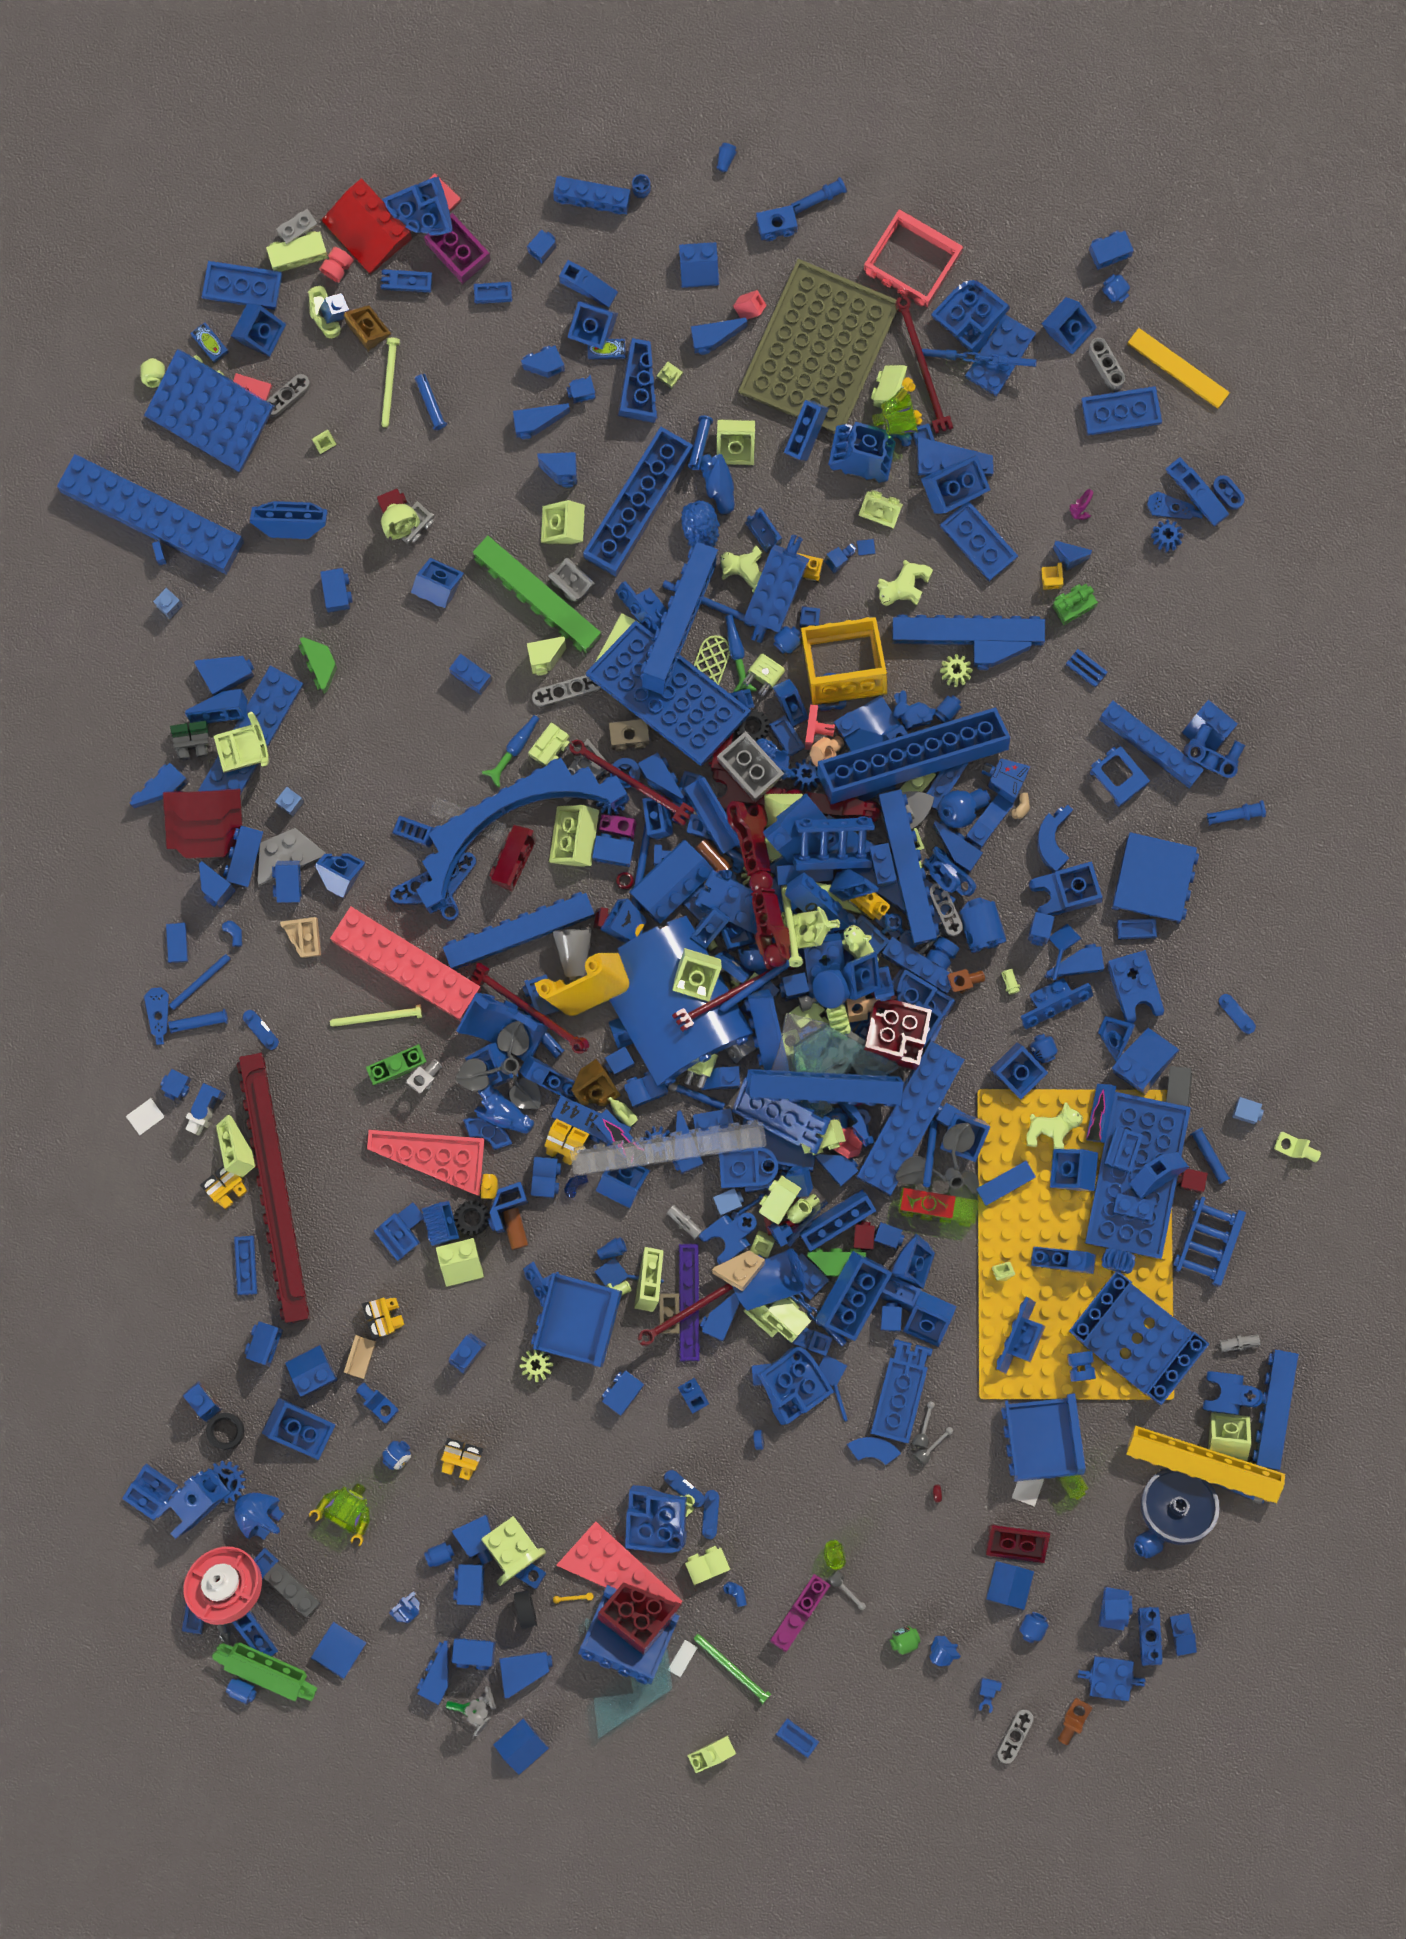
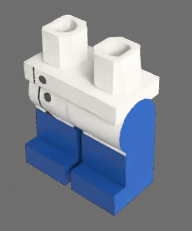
M203 1083L191 1108V1113L188 1112L186 1116L189 1119L186 1130L200 1136L204 1127L209 1128L210 1123L208 1121L213 1116L212 1110L217 1100L223 1101L226 1094Z

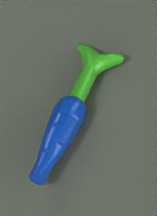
M733 615L725 616L729 653L731 659L736 663L739 683L733 693L747 689L755 692L757 689L751 684L746 686V683L743 684L746 678L742 660L745 656L744 648L735 626Z
M533 715L529 722L510 740L506 746L507 752L496 768L482 771V774L492 778L496 787L500 788V775L513 756L519 755L524 748L535 725L539 721L537 716Z

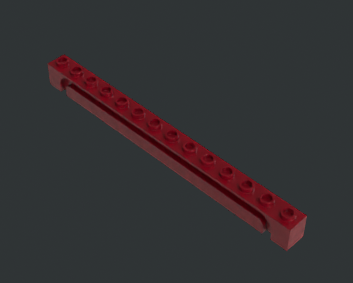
M263 1053L239 1057L240 1062H237V1069L239 1074L242 1073L243 1081H240L242 1093L245 1092L246 1100H243L244 1109L249 1112V1119H246L248 1130H252L253 1135L250 1138V1144L256 1153V1156L253 1157L255 1168L259 1170V1175L256 1176L258 1187H262L263 1194H260V1201L262 1206L265 1205L266 1213H263L265 1225L269 1227V1232L266 1233L268 1244H272L273 1251H270V1259L272 1263L275 1262L276 1270L273 1271L274 1281L279 1284V1289L276 1290L277 1299L282 1302L283 1307L280 1309L281 1320H285L286 1324L310 1320L265 1058Z

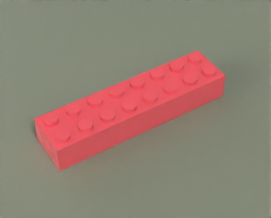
M351 906L330 937L331 941L460 1022L475 994L480 993L482 990L479 985Z

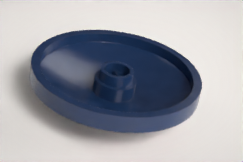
M1167 1468L1155 1474L1143 1490L1141 1512L1144 1521L1156 1536L1166 1542L1177 1545L1196 1543L1205 1538L1217 1523L1220 1509L1218 1496L1211 1483L1206 1480L1190 1477L1185 1473L1172 1471Z

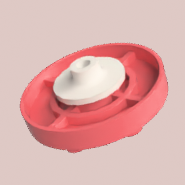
M236 1547L215 1548L198 1558L189 1569L184 1582L185 1601L189 1609L206 1623L223 1625L234 1622L247 1614L258 1600L262 1588L261 1571L257 1563L245 1551Z

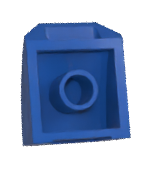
M915 1234L897 1256L891 1268L892 1276L923 1289L935 1255L928 1242Z

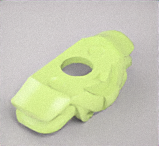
M323 286L311 288L308 291L311 318L314 319L327 338L339 336L341 330L339 322L326 324L325 319L319 315L320 306L324 299L328 297Z

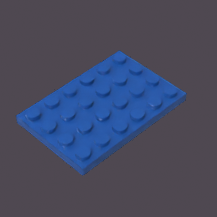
M177 349L144 416L234 470L241 472L275 406L182 350Z

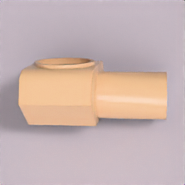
M835 736L831 740L823 737L813 744L809 753L813 764L818 768V761L837 756L836 752L843 748L844 740L840 736Z
M865 996L856 1000L846 999L845 1006L849 1023L868 1020V1012H871L874 1003L880 999H865ZM855 1004H861L859 1010H852V1007Z

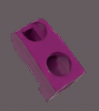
M601 815L598 830L603 833L634 839L637 822L635 819Z

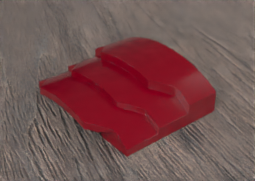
M240 788L214 791L163 792L167 849H176L185 858L224 857L230 851V848L235 846L236 840L233 839L236 828L240 829V826H242Z

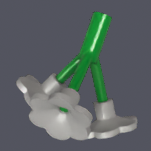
M485 1686L486 1694L479 1697L478 1700H472L466 1704L448 1701L446 1704L447 1709L462 1712L467 1716V1721L476 1726V1731L473 1734L474 1737L478 1736L491 1720L490 1717H487L488 1711L485 1709V1703H488L491 1709H496L493 1694L488 1686Z

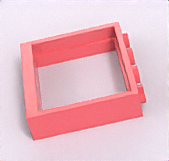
M899 209L864 264V271L869 277H876L881 280L882 284L886 287H893L898 290L897 292L900 295L912 298L917 305L921 307L924 305L928 308L962 254L963 246ZM898 225L905 227L952 255L927 296L874 266Z

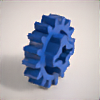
M221 1461L220 1466L214 1463L212 1471L221 1482H223L222 1478L229 1479L226 1488L231 1493L224 1499L225 1503H229V1498L236 1501L235 1495L242 1496L243 1494L240 1492V1489H246L242 1482L247 1480L246 1478H241L244 1471L238 1472L239 1465L232 1467L231 1461L227 1465L224 1461ZM222 1469H229L234 1473L228 1475ZM237 1480V1487L234 1490L233 1485L234 1482Z

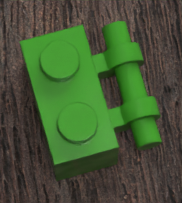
M1078 584L1070 590L1069 594L1064 595L1063 593L1054 599L1055 602H1053L1052 607L1063 625L1068 624L1097 606L1098 602L1092 594L1094 590L1091 586L1088 587L1087 584L1081 586Z

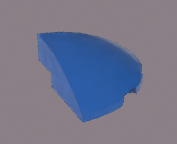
M439 176L383 198L385 206L395 219H399L411 231L429 233L430 235L452 232L450 212Z
M904 970L897 988L898 1001L932 1010L926 1042L923 1047L925 1048L956 1001L916 975Z

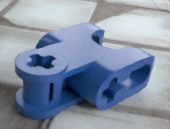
M934 847L931 857L929 859L925 858L923 864L930 870V875L947 892L953 893L956 890L963 896H971L976 889V884L964 869L956 866L942 849ZM963 882L968 883V890L966 891L961 886Z
M743 1213L733 1221L728 1214H725L702 1231L699 1239L703 1242H707L714 1237L724 1240L725 1250L717 1258V1263L720 1265L736 1257L750 1246L745 1237L756 1229L757 1220L751 1213ZM744 1218H746L747 1220L752 1219V1221L750 1222L752 1225L751 1227L742 1226L744 1224Z
M1213 1371L1207 1372L1206 1379L1219 1384L1221 1394L1216 1400H1205L1202 1409L1210 1412L1239 1415L1240 1406L1257 1407L1263 1402V1394L1259 1389L1243 1385L1244 1376ZM1249 1395H1256L1255 1399H1248Z

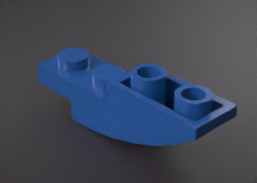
M1181 457L1166 468V472L1190 497L1193 504L1214 527L1229 515L1206 483Z

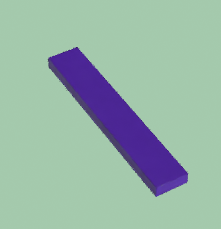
M679 1244V1303L681 1312L699 1301L698 1244ZM699 1310L680 1321V1361H700Z

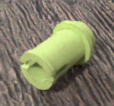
M1013 969L1002 972L1001 975L1007 987L1005 989L1009 995L1019 992L1020 985L1017 984Z

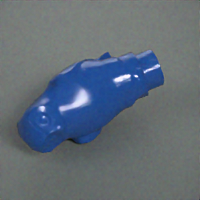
M710 454L704 455L700 470L705 479L707 495L715 500L720 514H730L734 510L735 503L733 495L734 483L729 467L722 454L713 457Z
M491 1084L478 1092L482 1097L481 1102L485 1107L478 1106L474 1110L477 1117L496 1126L527 1134L533 1129L534 1121L527 1115H524L514 1103L504 1098L500 1091L494 1089Z

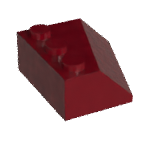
M513 825L511 832H509L506 838L505 847L501 849L497 859L499 861L497 866H493L489 875L493 884L513 892L536 843L534 830L518 825Z
M623 1582L598 1612V1619L644 1655L669 1625L682 1604L669 1601L659 1595L650 1594L643 1589Z

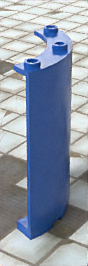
M687 916L667 922V927L660 930L657 926L617 948L629 979V988L626 992L610 999V1002L657 1086L666 1084V1086L671 1085L676 1081V1077L695 1064L708 1061L711 1055L736 1044L738 1046L745 1044L748 1041L747 1038L753 1034L737 1004L726 1012L720 1010L722 1004L692 1019L693 1027L684 1032L680 1028L686 1023L684 1022L681 1025L676 1023L682 1017L680 1016L676 1019L672 1017L675 1012L683 1008L689 1013L708 1003V1001L672 990L684 948L709 955L703 946L691 938L694 928ZM720 973L710 1001L729 991Z

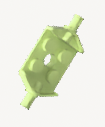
M817 907V911L792 914L798 949L822 945L830 928H839L840 921L838 919L828 921L825 911L820 907ZM782 912V921L784 927H786L785 913ZM805 928H808L807 932H805L804 935H802V931Z

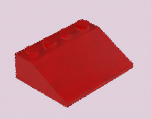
M362 178L343 194L321 220L369 274H372L412 240L411 231L399 219H395L385 203Z

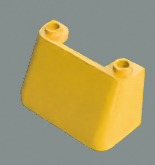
M597 953L589 957L585 962L587 975L570 984H564V980L553 982L550 979H543L534 984L542 998L564 1014L574 1016L626 992L629 988V979L619 953Z

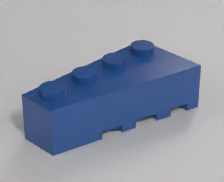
M632 338L630 342L618 416L655 423L657 411L650 341Z

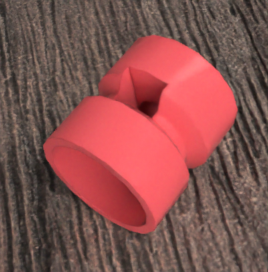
M333 247L328 254L329 260H324L319 270L329 279L339 283L345 275L344 270H348L354 260L342 249Z

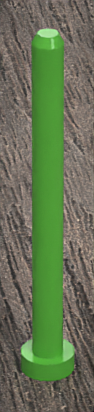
M697 1634L694 1637V1640L757 1695L760 1698L759 1702L761 1704L771 1695L770 1692L767 1691L765 1693L701 1635Z

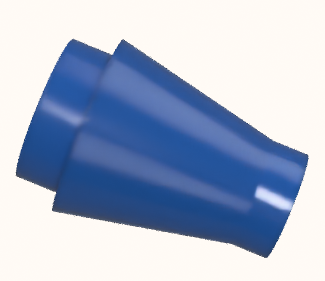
M722 143V146L719 147L717 170L722 172L728 171L737 153L736 146Z
M615 1237L598 1249L597 1253L599 1258L604 1260L624 1255L627 1247L621 1237L618 1239Z

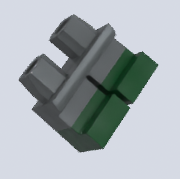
M206 721L189 723V726L187 723L170 726L173 747L180 760L190 759L189 750L196 749L197 758L208 756L210 739L209 727Z

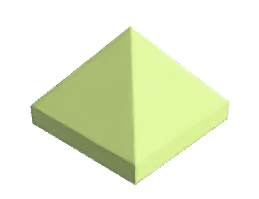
M329 430L312 439L320 454L336 445Z
M1011 1262L992 1267L996 1280L1007 1281L1015 1275Z

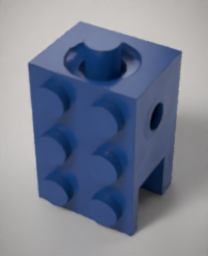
M211 1469L206 1472L200 1471L195 1476L190 1477L184 1483L185 1486L176 1490L170 1500H166L159 1506L161 1510L156 1514L157 1518L173 1509L183 1521L171 1532L175 1539L194 1528L231 1493Z

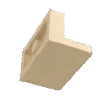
M355 1335L344 1373L365 1379L376 1341Z

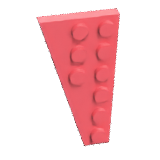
M369 1130L368 1150L480 1197L484 1138Z
M597 1522L587 1530L556 1565L603 1587L608 1585L618 1589L624 1582L643 1589L650 1594L662 1596L669 1601L683 1602Z

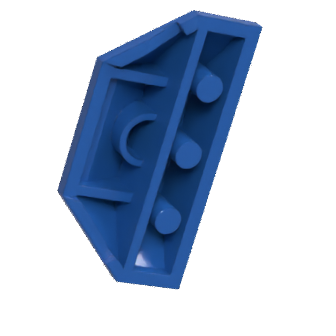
M272 501L259 507H252L250 523L270 538L309 539L326 526L328 512L326 509L308 502Z

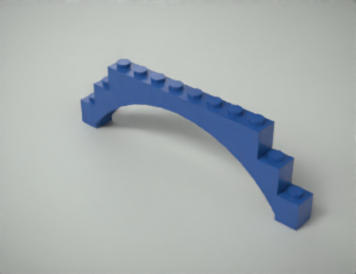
M562 758L554 759L544 768L534 770L530 776L520 778L514 785L501 789L493 797L485 798L479 805L469 807L465 810V813L450 818L444 825L434 827L428 834L439 852L428 855L422 861L432 881L424 882L416 889L429 913L431 914L447 905L445 902L447 887L460 857L478 834L495 820L521 806L551 798L589 799L611 805L615 809L630 800L618 777H608L599 785L589 766L581 768L574 775H571Z

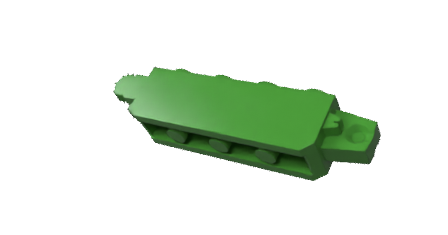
M220 1643L215 1653L212 1654L214 1661L224 1665L223 1670L293 1701H296L298 1697L312 1701L317 1692V1687L305 1681L307 1677L305 1671L242 1643H236L234 1647Z

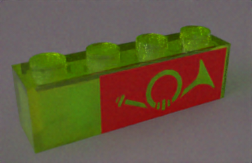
M902 1188L898 1212L902 1213L901 1216L913 1218V1215L921 1216V1220L932 1221V1218L940 1219V1223L951 1224V1221L959 1222V1226L970 1227L971 1224H975L979 1200Z

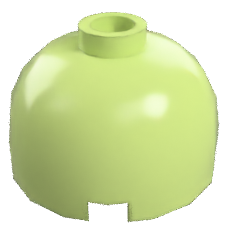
M391 504L387 507L381 518L383 531L388 539L391 537L392 540L412 533L410 529L414 526L417 528L420 524L417 513L406 504Z

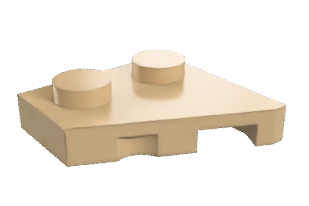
M317 917L280 922V925L288 934V938L296 947V951L301 958L321 956Z
M747 1251L714 1267L712 1274L744 1291L765 1265V1259L751 1251Z

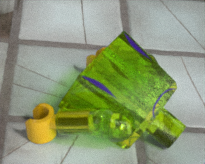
M909 377L904 378L902 381L904 388H900L892 398L881 404L882 413L872 415L873 425L885 424L888 434L903 436L907 433L918 432L917 425L922 423V414L918 410H914L911 396L908 394V391L913 392L916 388L913 380Z
M356 1483L352 1490L343 1487L341 1490L336 1489L325 1494L316 1506L317 1509L309 1513V1517L316 1512L318 1518L315 1522L321 1520L322 1516L352 1534L356 1531L357 1534L353 1535L351 1543L357 1537L360 1539V1546L363 1543L362 1535L365 1534L370 1522L369 1508L366 1506L367 1500L362 1497L366 1488Z

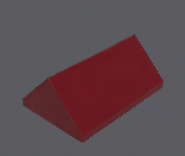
M989 1525L986 1555L1045 1563L1050 1533Z

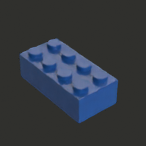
M852 1251L819 1311L816 1320L823 1326L856 1341L889 1281L892 1272L883 1265Z

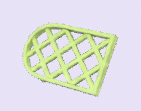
M716 635L706 638L699 648L694 666H697L701 672L709 670L711 674L709 678H713L715 683H717L715 676L720 675L718 685L730 658L727 640ZM714 638L716 643L710 646L708 640ZM705 642H706V644H707L708 647L702 649L703 646H704V644H705ZM723 642H725L728 646V648L722 650L720 644ZM718 645L720 652L714 654L711 648ZM709 649L712 655L705 658L703 652ZM728 651L727 658L724 654V652ZM700 653H701L703 659L700 660V661H698L699 656H700ZM722 654L724 660L718 662L715 656ZM714 658L716 664L709 666L707 660ZM705 661L707 668L701 670L698 664ZM725 662V664H724V666H723V669L721 670V667H720L719 664H722V663ZM717 666L720 672L713 674L711 668Z

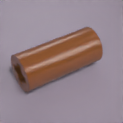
M707 839L703 840L695 848L715 871L730 870L732 868L728 861Z
M519 1208L502 1212L511 1249L515 1250L528 1246Z

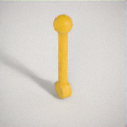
M592 1593L569 1597L554 1596L553 1602L558 1604L560 1601L592 1600L594 1596Z

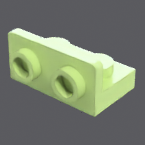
M872 490L866 493L858 516L894 528L903 504L899 503L900 500L897 498L889 497L888 499L882 497V493Z

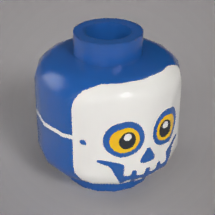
M392 1441L382 1453L383 1463L391 1470L402 1469L411 1458L410 1446L404 1441Z

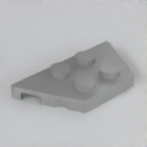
M296 828L260 843L258 884L260 886L276 879L272 878V867H275L277 861L300 860L301 868L319 860L326 853Z

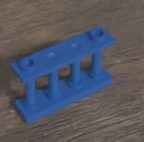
M862 816L851 819L811 820L804 818L802 820H795L798 833H802L801 853L793 855V863L796 870L872 868L871 856L869 852H865L867 830L875 829L871 818ZM840 831L839 852L828 853L829 832ZM848 831H859L857 852L847 853ZM810 832H821L820 853L809 854Z
M1201 1197L1199 1201L1195 1200L1192 1211H1195L1182 1251L1180 1255H1176L1173 1265L1176 1266V1272L1181 1271V1268L1185 1267L1210 1276V1279H1213L1211 1284L1219 1287L1226 1273L1246 1212L1238 1210L1235 1214H1229L1204 1205L1205 1197ZM1203 1212L1228 1221L1231 1224L1230 1231L1222 1232L1197 1223L1200 1213ZM1194 1230L1223 1240L1222 1242L1225 1243L1223 1250L1220 1249L1218 1251L1191 1241ZM1188 1248L1216 1258L1219 1261L1217 1268L1211 1269L1186 1260L1185 1256Z

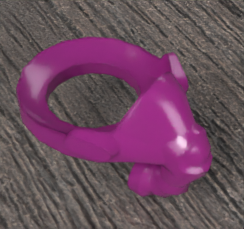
M1087 489L1081 498L1076 500V504H1070L1069 509L1074 519L1086 520L1091 517L1087 512L1081 514L1093 497L1091 489Z

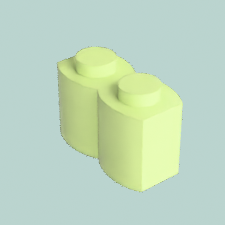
M714 1546L705 1550L706 1554L699 1557L697 1553L687 1558L688 1562L685 1565L694 1585L730 1570L722 1548L717 1549Z

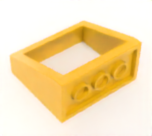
M876 617L801 628V639L812 705L887 694V672ZM870 636L875 669L815 677L810 645Z

